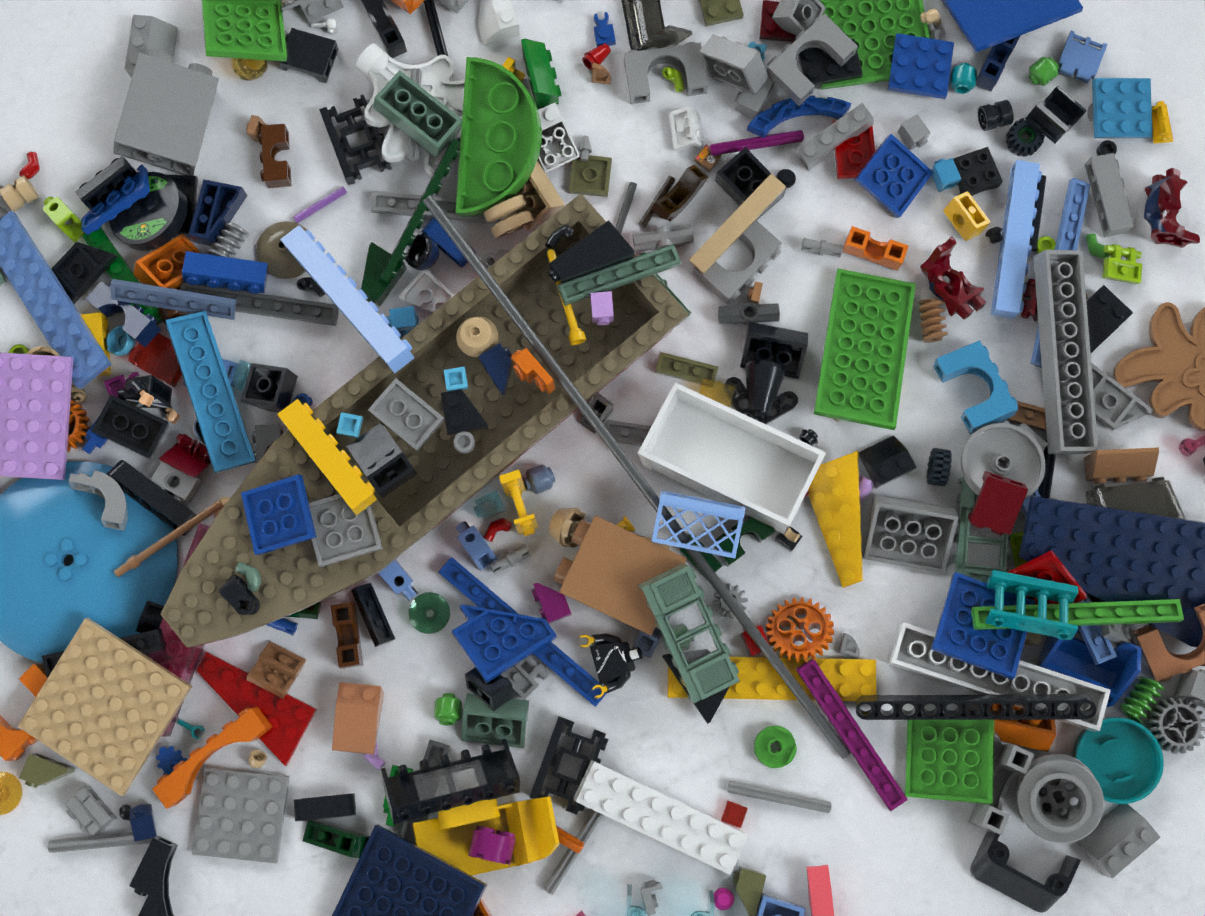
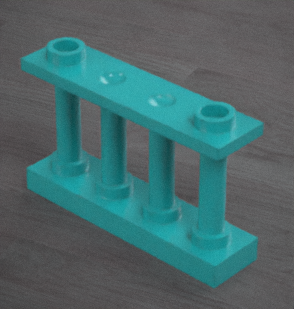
M992 570L987 580V588L995 590V609H990L985 619L986 624L1057 637L1061 640H1072L1078 630V626L1068 624V603H1073L1078 594V586ZM1004 591L1017 594L1016 613L1003 611ZM1025 596L1038 598V618L1025 615ZM1047 600L1059 602V622L1047 620Z

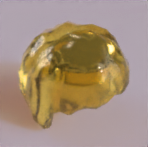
M231 59L232 69L242 80H256L262 77L268 68L267 60Z

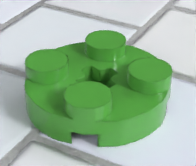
M766 727L755 738L754 753L758 760L767 767H784L791 763L796 755L795 739L792 733L784 727ZM778 741V746L781 747L780 751L771 752L770 743Z

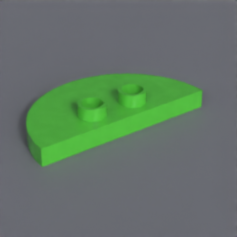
M477 57L466 58L455 212L460 217L483 214L495 205L515 196L527 182L535 168L542 141L539 111L527 88L505 67Z

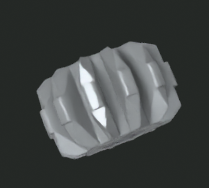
M727 584L726 588L741 608L746 610L747 607L741 604L748 601V598H741L745 591L742 590L738 593V585L732 590L731 584ZM715 592L714 596L719 598V600H713L712 604L720 605L715 611L719 612L722 609L721 617L723 618L729 612V618L733 619L734 614L718 593Z

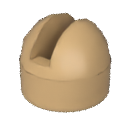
M253 750L249 756V765L252 768H261L266 762L267 755L261 750Z

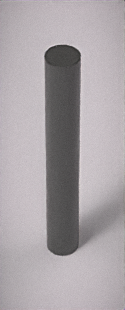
M634 182L629 184L615 226L620 234L622 233L637 184Z

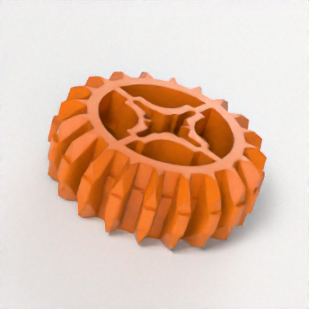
M73 400L70 402V411L73 414L69 417L67 452H70L71 447L78 449L77 443H84L82 437L87 435L85 430L90 429V426L86 424L90 421V418L85 417L87 411L82 410V406L76 404Z

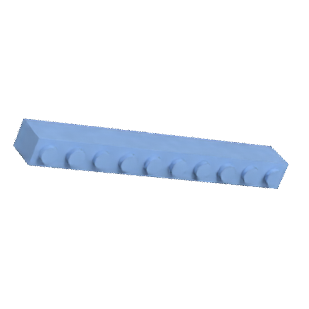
M300 225L280 240L395 374L414 359L410 352L413 348L406 339L401 341L399 338L401 334L394 326L391 328L388 326L390 322L383 313L380 315L377 313L379 310L372 301L369 303L366 301L368 297L362 289L356 290V283L350 276L348 278L345 277L346 272L339 264L337 266L334 265L336 262L329 252L327 254L324 253L325 248L319 241H313L315 239L313 234L308 229L304 231Z

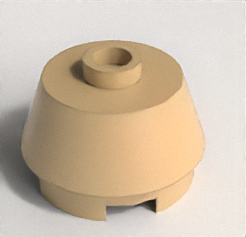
M475 316L468 318L461 323L457 330V344L466 355L478 357L497 345V328L492 321L485 317Z
M578 508L558 509L553 514L549 524L550 535L563 547H577V544L572 543L571 540L581 519L584 520L586 514Z

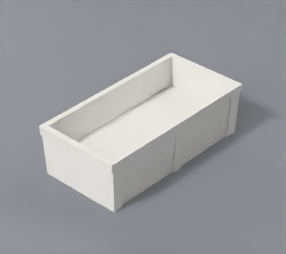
M675 382L637 454L640 456L643 467L661 473L707 495L711 500L744 506L746 515L784 534L787 527H790L826 452Z

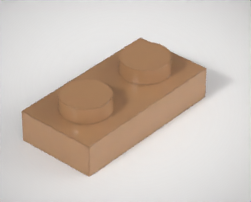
M1017 401L1018 410L1016 414L1006 419L1018 424L1025 423L1028 427L1046 431L1045 408Z

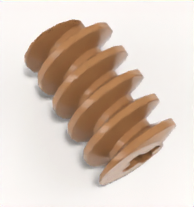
M938 299L919 301V305H922L919 307V311L922 313L920 319L923 321L921 322V327L924 328L922 335L925 336L922 341L925 343L941 341L942 337L948 335V332L942 331L947 325L941 324V321L946 320V317L940 316L941 313L945 312V309L939 308V306L944 304V301H939Z

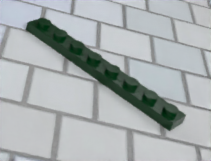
M454 138L442 156L379 277V282L386 284L388 281L392 282L397 274V271L394 270L398 263L402 264L406 253H404L406 246L410 247L416 237L413 233L416 228L420 229L423 224L424 218H422L424 212L429 211L423 200L430 195L433 196L434 193L436 195L439 193L443 185L440 183L442 177H447L451 170V166H449L451 160H455L460 152V149H458L460 142Z

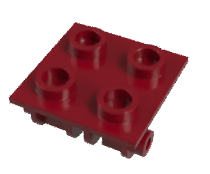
M178 434L176 437L178 442L159 457V460L194 479L211 464L207 448L201 442L197 444L195 439L192 441V438L186 434Z

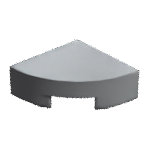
M843 633L838 653L859 659L860 650L856 641L849 634Z

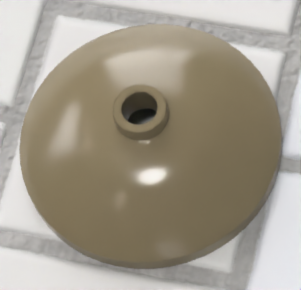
M290 221L278 222L268 227L259 237L256 246L258 262L268 263V274L280 279H291L306 272L286 247L280 248V245L283 244L280 239L300 224Z

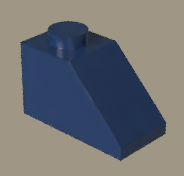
M499 343L478 357L498 391L503 396L507 391L513 365L510 360L511 352L507 347L503 349Z

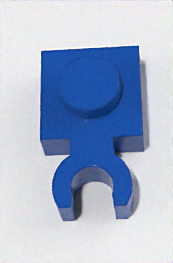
M604 12L605 18L603 20H599L598 15L594 14V22L597 25L594 27L597 47L603 43L608 46L616 45L613 24H608L609 15L607 12Z

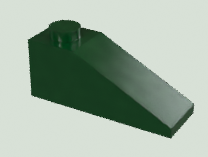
M308 820L302 841L348 857L360 858L370 836Z

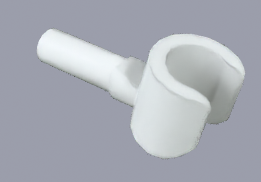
M328 19L323 23H311L312 28H327L328 33L331 34L339 31L338 24L333 19Z

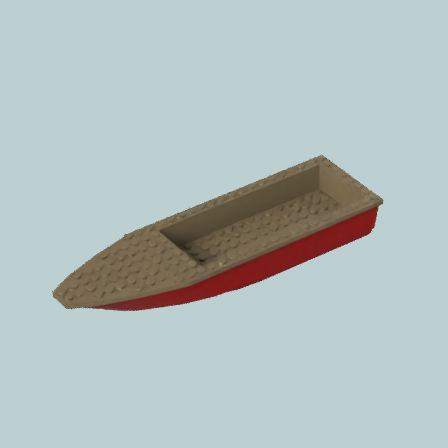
M580 193L487 270L587 402L672 332L689 314L654 275L606 291H612L614 322H610L608 325H597V323L592 322L591 297L572 303L578 328L584 331L586 341L578 345H570L568 339L570 327L556 283L548 274L550 262L547 252L550 249L545 246V243L554 230L564 224L570 225L569 227L574 229L573 235L570 239L563 236L554 249L556 256L559 257L606 222ZM479 276L401 338V341L406 339L413 348L410 350L414 356L413 360L394 374L379 356L312 410L314 413L311 414L314 420L319 418L326 427L323 430L328 436L331 433L338 442L336 448L339 451L343 449L351 459L348 463L352 467L356 465L363 474L360 478L366 483L369 480L346 447L357 438L336 433L341 412L363 417L359 437L381 422L368 409L393 380L397 378L444 417L441 393L447 392L444 370L465 366L469 389H464L463 392L488 424V429L469 432L475 439L474 449L466 454L458 452L453 444L456 434H447L445 420L418 451L383 424L418 474L384 498L377 491L373 493L377 500L371 506L383 546L382 550L320 568L312 539L262 555L254 554L241 496L242 492L299 474L303 477L309 503L339 494L289 430L273 442L219 512L181 570L161 612V616L187 648L239 636L297 613L381 572L578 410V407ZM475 316L485 317L492 321L498 331L497 344L500 343L503 349L507 347L512 355L518 350L522 351L527 348L553 378L555 390L548 394L545 390L543 392L539 390L534 383L535 380L530 384L526 380L521 381L514 373L515 370L512 366L507 391L502 396L481 364L479 357L468 356L459 348L456 334L461 323ZM239 562L256 568L261 577L259 589L252 591L260 601V609L254 615H241L237 613L231 604L219 593V589L234 575H238L248 584L246 576L235 571ZM246 601L247 604H246L245 609H249L248 604H249L250 602H249V601Z

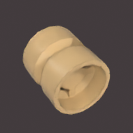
M26 176L15 180L14 185L8 184L0 189L3 199L14 212L24 207V202L31 203L39 198L38 193Z

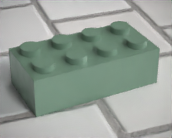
M400 70L374 97L373 108L435 157L443 151L461 130L463 120Z

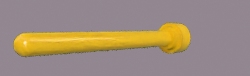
M553 249L548 250L549 262H552L557 256ZM561 298L570 327L568 336L570 345L584 343L586 341L585 333L581 331V328H578L572 305L565 306Z

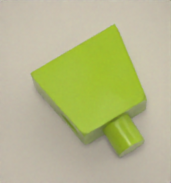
M50 196L44 200L45 206L43 211L74 243L86 234L82 231L81 220L58 196L55 198ZM70 219L72 222L66 225L65 222Z

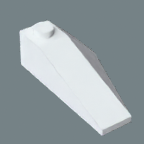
M480 0L478 29L483 44L520 35L512 0Z

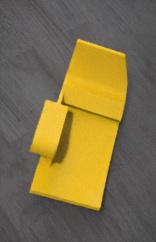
M551 796L498 805L497 798L482 800L470 805L451 808L447 811H439V818L412 823L415 842L418 847L471 876L543 860L550 856L559 845ZM476 826L495 829L494 834H496L497 830L515 834L514 838L516 840L510 865L468 856L473 831L476 830Z

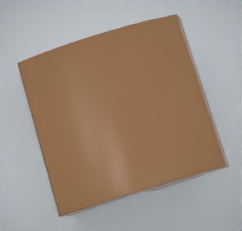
M269 641L259 655L257 663L247 675V681L284 699L302 670L306 659Z

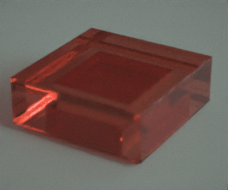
M727 800L721 821L741 828L748 808Z

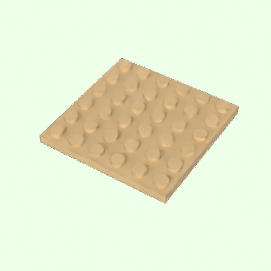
M85 618L18 727L120 796H123L130 788L192 686L90 618Z

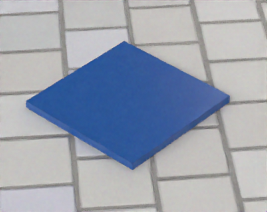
M942 0L976 53L1078 14L1083 10L1079 0Z

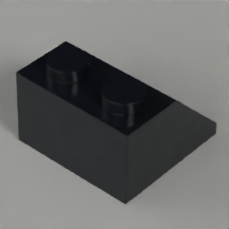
M251 363L240 401L270 412L279 413L290 405L298 376L288 368Z
M894 435L858 452L876 489L917 468L906 447Z

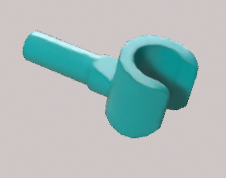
M181 719L177 721V724L191 732L194 739L201 738L195 734L196 729L205 731L202 726L195 727Z

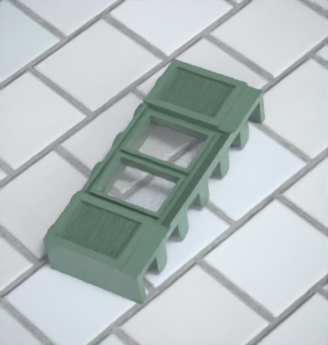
M961 477L958 480V484H961V493L957 497V503H960L957 522L959 526L958 534L954 537V543H957V553L953 556V563H956L955 572L987 583L992 570L1009 572V569H1006L1007 561L1010 559L1008 540L1011 539L1012 531L1010 535L1006 533L999 535L992 532L990 528L983 527V529L971 525L967 516L969 513H972L978 495L971 490L964 477Z
M682 563L639 584L638 587L643 591L647 599L646 605L656 619L654 620L655 625L660 629L664 637V645L669 649L673 657L671 660L681 675L680 680L687 688L689 693L687 697L691 702L696 703L740 680L737 676L739 673L738 668L734 662H731L728 656L730 655V650L726 643L721 641L720 636L722 632L717 624L714 625L711 618L714 616L709 605H705L703 600L705 594L702 588L697 586L695 571L692 567Z

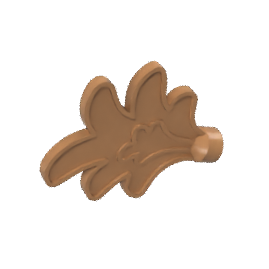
M1166 302L1155 310L1149 323V336L1153 347L1141 348L1126 355L1114 368L1112 377L1126 389L1142 383L1160 382L1150 394L1149 405L1154 409L1152 414L1157 418H1165L1177 409L1188 406L1187 417L1189 423L1193 428L1203 432L1205 431V307L1194 317L1189 334L1182 323L1179 309L1176 305Z

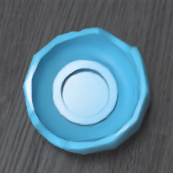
M123 326L113 328L108 333L106 340L107 350L116 356L129 355L136 345V340L122 329Z

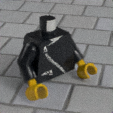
M608 633L595 634L591 637L580 635L579 638L585 637L587 639V644L579 645L580 647H588L591 643L593 644L590 646L600 685H595L592 690L600 689L601 695H597L594 698L599 699L605 692L610 693L622 688L630 679L631 672L635 670L634 661L640 660L643 657L641 649L639 647L630 649L628 642H622L620 637Z

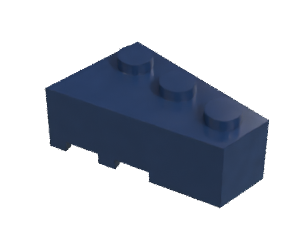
M203 179L189 236L195 243L212 246L213 242H218L216 237L222 235L220 231L226 229L225 224L231 222L248 196L244 189L240 186Z

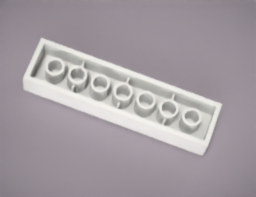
M591 760L573 798L579 804L731 875L748 837V834L593 760Z

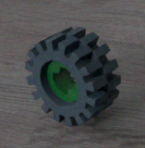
M1021 118L1011 126L1006 135V143H1009L1007 147L1008 149L1013 148L1011 151L1013 154L1017 151V156H1021L1022 153L1023 157H1027L1028 154L1031 156L1043 144L1045 135H1042L1043 133L1028 120L1024 121V118ZM1024 133H1027L1030 137L1027 141L1021 137Z
M933 448L930 452L926 475L928 484L944 487L947 485L952 462L950 450Z

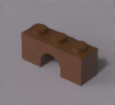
M285 124L261 125V133H259V143L262 145V151H260L259 156L261 163H263V170L260 171L261 180L265 182L268 188L292 186L291 168L288 162L275 160L278 152L290 150L289 131Z
M348 602L330 605L332 622L338 638L336 651L339 668L346 669L364 666L355 604Z

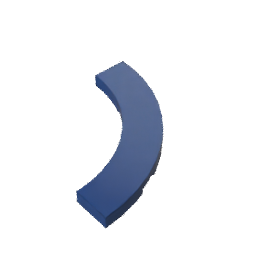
M809 96L798 106L789 98L773 104L771 108L765 111H761L749 123L747 131L765 138L774 127L791 118L821 115L840 119L848 113L852 103L833 97H827L826 99Z

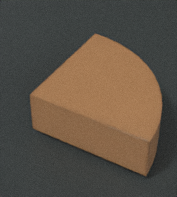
M593 63L591 82L611 85L609 71L602 65Z

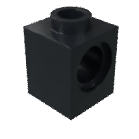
M147 600L136 631L142 633L159 629L164 619L161 616L164 606Z

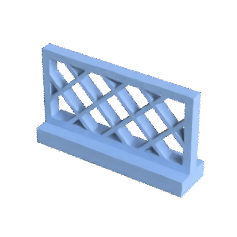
M662 490L652 542L736 558L745 507ZM663 506L672 507L676 515L666 520L662 515ZM687 510L693 511L697 517L696 520L688 525L681 516ZM707 515H713L718 523L708 529L702 519ZM679 517L685 527L675 533L669 522ZM729 519L738 520L737 528L729 533L723 523ZM700 521L706 531L695 537L689 527ZM666 525L672 535L667 539L658 538V530ZM721 525L727 535L716 541L710 531ZM687 529L693 539L688 543H683L677 535ZM708 533L714 543L709 547H703L698 539ZM729 538L733 543L732 552L723 551L719 543Z

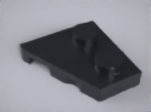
M462 389L441 393L448 435L458 434L462 431L471 432L488 429V424Z

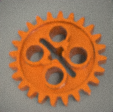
M801 597L800 602L793 598L791 604L785 600L784 607L778 604V611L772 610L773 617H768V623L770 624H766V630L768 631L766 635L770 639V646L774 645L773 650L775 652L780 651L781 658L787 655L788 661L796 657L797 663H799L800 658L807 662L809 656L816 660V653L822 656V648L825 650L829 649L828 643L833 642L831 636L834 635V629H832L834 623L830 621L831 614H826L825 607L819 609V602L812 605V599L805 603L803 597ZM799 614H803L806 617L800 619L796 616ZM785 626L790 628L787 631L781 630V628ZM815 628L820 630L817 633L810 632L811 629ZM796 641L803 642V644L800 646H797L794 643Z

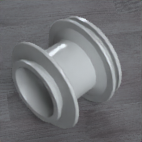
M1044 754L1033 759L1027 774L1020 773L1017 779L1016 800L1019 812L1029 829L1041 838L1055 843L1075 842L1088 836L1098 826L1104 810L1102 789L1090 769L1080 760L1066 754ZM1059 779L1057 784L1050 783L1051 780ZM1066 783H1073L1074 788L1069 790L1065 785ZM1041 788H1047L1046 794H1039ZM1061 791L1063 798L1055 800L1053 793ZM1076 797L1078 798V803L1071 805L1069 800ZM1043 803H1050L1051 808L1044 810L1042 808ZM1065 808L1067 812L1065 815H1059L1058 809Z

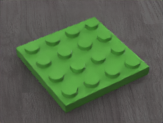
M202 0L206 56L286 61L287 50L281 0Z
M908 720L905 797L993 804L995 720Z

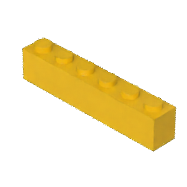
M298 399L277 415L357 516L377 500L373 494L376 490L369 481L364 483L360 478L363 474L356 465L352 467L348 463L351 459L343 449L339 451L336 448L338 442L331 433L328 436L323 430L326 427L320 419H313L311 414L314 412L308 404L304 403L302 405Z

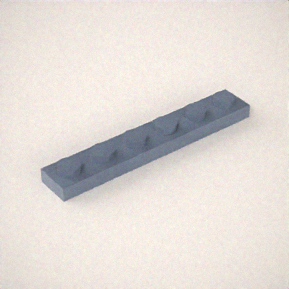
M112 279L110 283L111 300L189 313L206 311L207 316L235 319L236 299Z

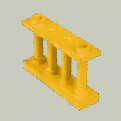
M519 469L500 475L499 478L506 497L511 496L513 498L519 515V519L513 520L519 535L523 534L525 537L536 533L535 530L539 528L534 514L527 515L521 497L523 495L522 492L526 491Z

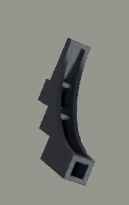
M160 836L152 838L129 885L135 889L134 892L141 896L148 895L138 916H174L169 897V875L172 859L178 845Z

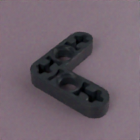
M737 377L727 379L724 390L736 411L742 414L748 413V408L742 409L738 405L740 399L748 400L747 389ZM731 382L733 384H738L736 389L739 394L741 392L744 393L739 395L736 399H734V397L736 396L735 390L729 389ZM792 391L780 394L773 403V406L777 409V414L774 416H764V419H759L758 421L767 425L793 410L798 403L797 395ZM787 396L788 399L792 398V405L790 406L789 403L783 405V411H781L780 404L785 401V397Z

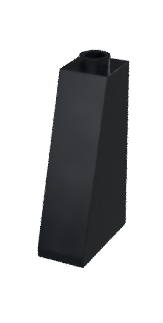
M608 220L550 262L548 274L555 283L558 281L561 284L633 259L635 251Z

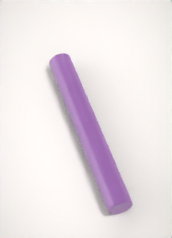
M342 186L293 216L296 223H299L345 195L347 191Z

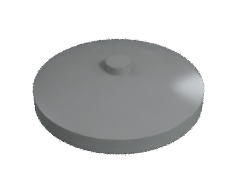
M996 423L982 427L966 442L961 454V471L966 483L977 495H979L984 483L982 479L984 472L987 471L1025 483L1028 488L1026 499L1037 490L1044 478L1045 457L1039 443L1030 433L1015 425Z

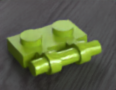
M1117 244L1105 245L1103 251L1109 253L1111 257L1104 258L1103 278L1131 284L1141 283L1142 264L1136 263V259H1140L1142 256L1141 251H1136L1132 247L1122 248Z

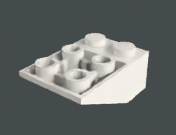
M556 103L538 110L542 127V141L538 161L544 172H550L581 157Z

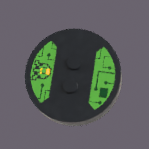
M148 172L150 192L147 196L134 202L129 209L121 211L113 220H109L114 235L135 250L150 251L162 247L175 237L185 221L188 208L185 192L176 182L163 173Z

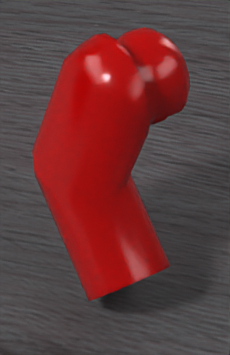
M36 152L27 153L28 163L19 172L20 177L26 176L27 179H31L39 172L40 166Z
M506 518L492 521L483 538L492 542L497 532L502 530L508 532L511 529V522Z

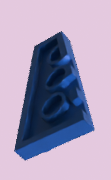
M142 164L137 168L139 172L132 178L128 176L123 180L125 184L118 191L113 189L108 194L106 202L102 203L100 201L81 218L83 232L89 235L91 232L99 230L104 223L113 220L121 211L129 209L134 202L147 196L150 192L148 172Z

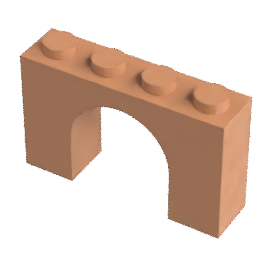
M1205 603L1194 607L1202 626L1203 638L1200 645L1190 653L1175 654L1168 651L1154 624L1133 631L1139 647L1142 648L1141 651L1148 668L1156 682L1167 681L1173 675L1179 673H1188L1192 671V668L1200 665L1205 666Z

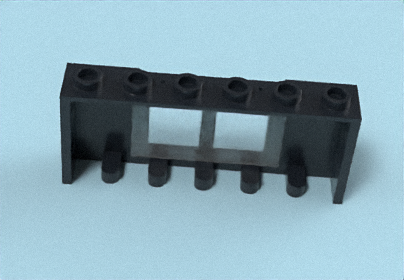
M506 738L502 739V750L491 752L490 746L486 744L481 747L482 755L471 757L469 750L465 749L461 751V760L450 762L449 756L444 754L440 757V765L429 768L428 761L424 759L419 762L420 770L408 773L407 766L403 764L398 767L399 775L388 777L386 769L381 768L382 783L393 824L424 817L443 810L447 811L463 805H470L482 800H492L519 793L520 777Z

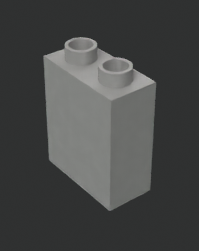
M151 50L149 55L139 52L114 139L113 153L176 173L193 176L219 78L212 76V70L201 64L191 63L186 68L172 63L173 58L164 52Z

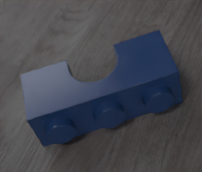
M1020 36L992 46L976 78V85L990 92L993 90Z

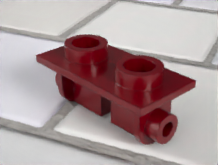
M1029 279L1026 282L1024 297L1031 299L1022 300L1024 301V307L1020 314L1025 319L1032 316L1034 322H1036L1038 316L1035 279Z

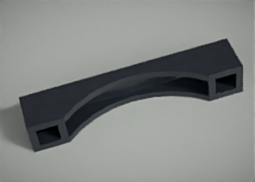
M361 0L386 53L391 58L406 53L405 42L383 0Z

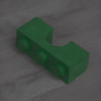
M747 516L749 520L742 524L740 538L745 534H751L761 543L776 532V530L753 517ZM738 523L731 528L732 531L737 528ZM723 533L716 539V541L720 540L726 535ZM729 538L719 543L723 551L732 552L733 543ZM740 538L736 558L720 556L727 567L746 553L740 545Z

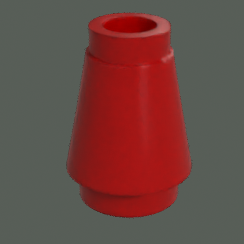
M603 43L586 52L582 58L584 65L589 70H592L593 63L601 65L608 54L611 53L610 47Z

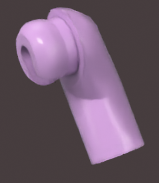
M377 742L374 755L364 754L365 760L377 770H380L386 763L378 756Z

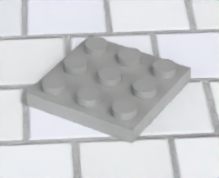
M340 494L309 503L317 537L312 539V543L320 568L383 549L371 505L356 516Z

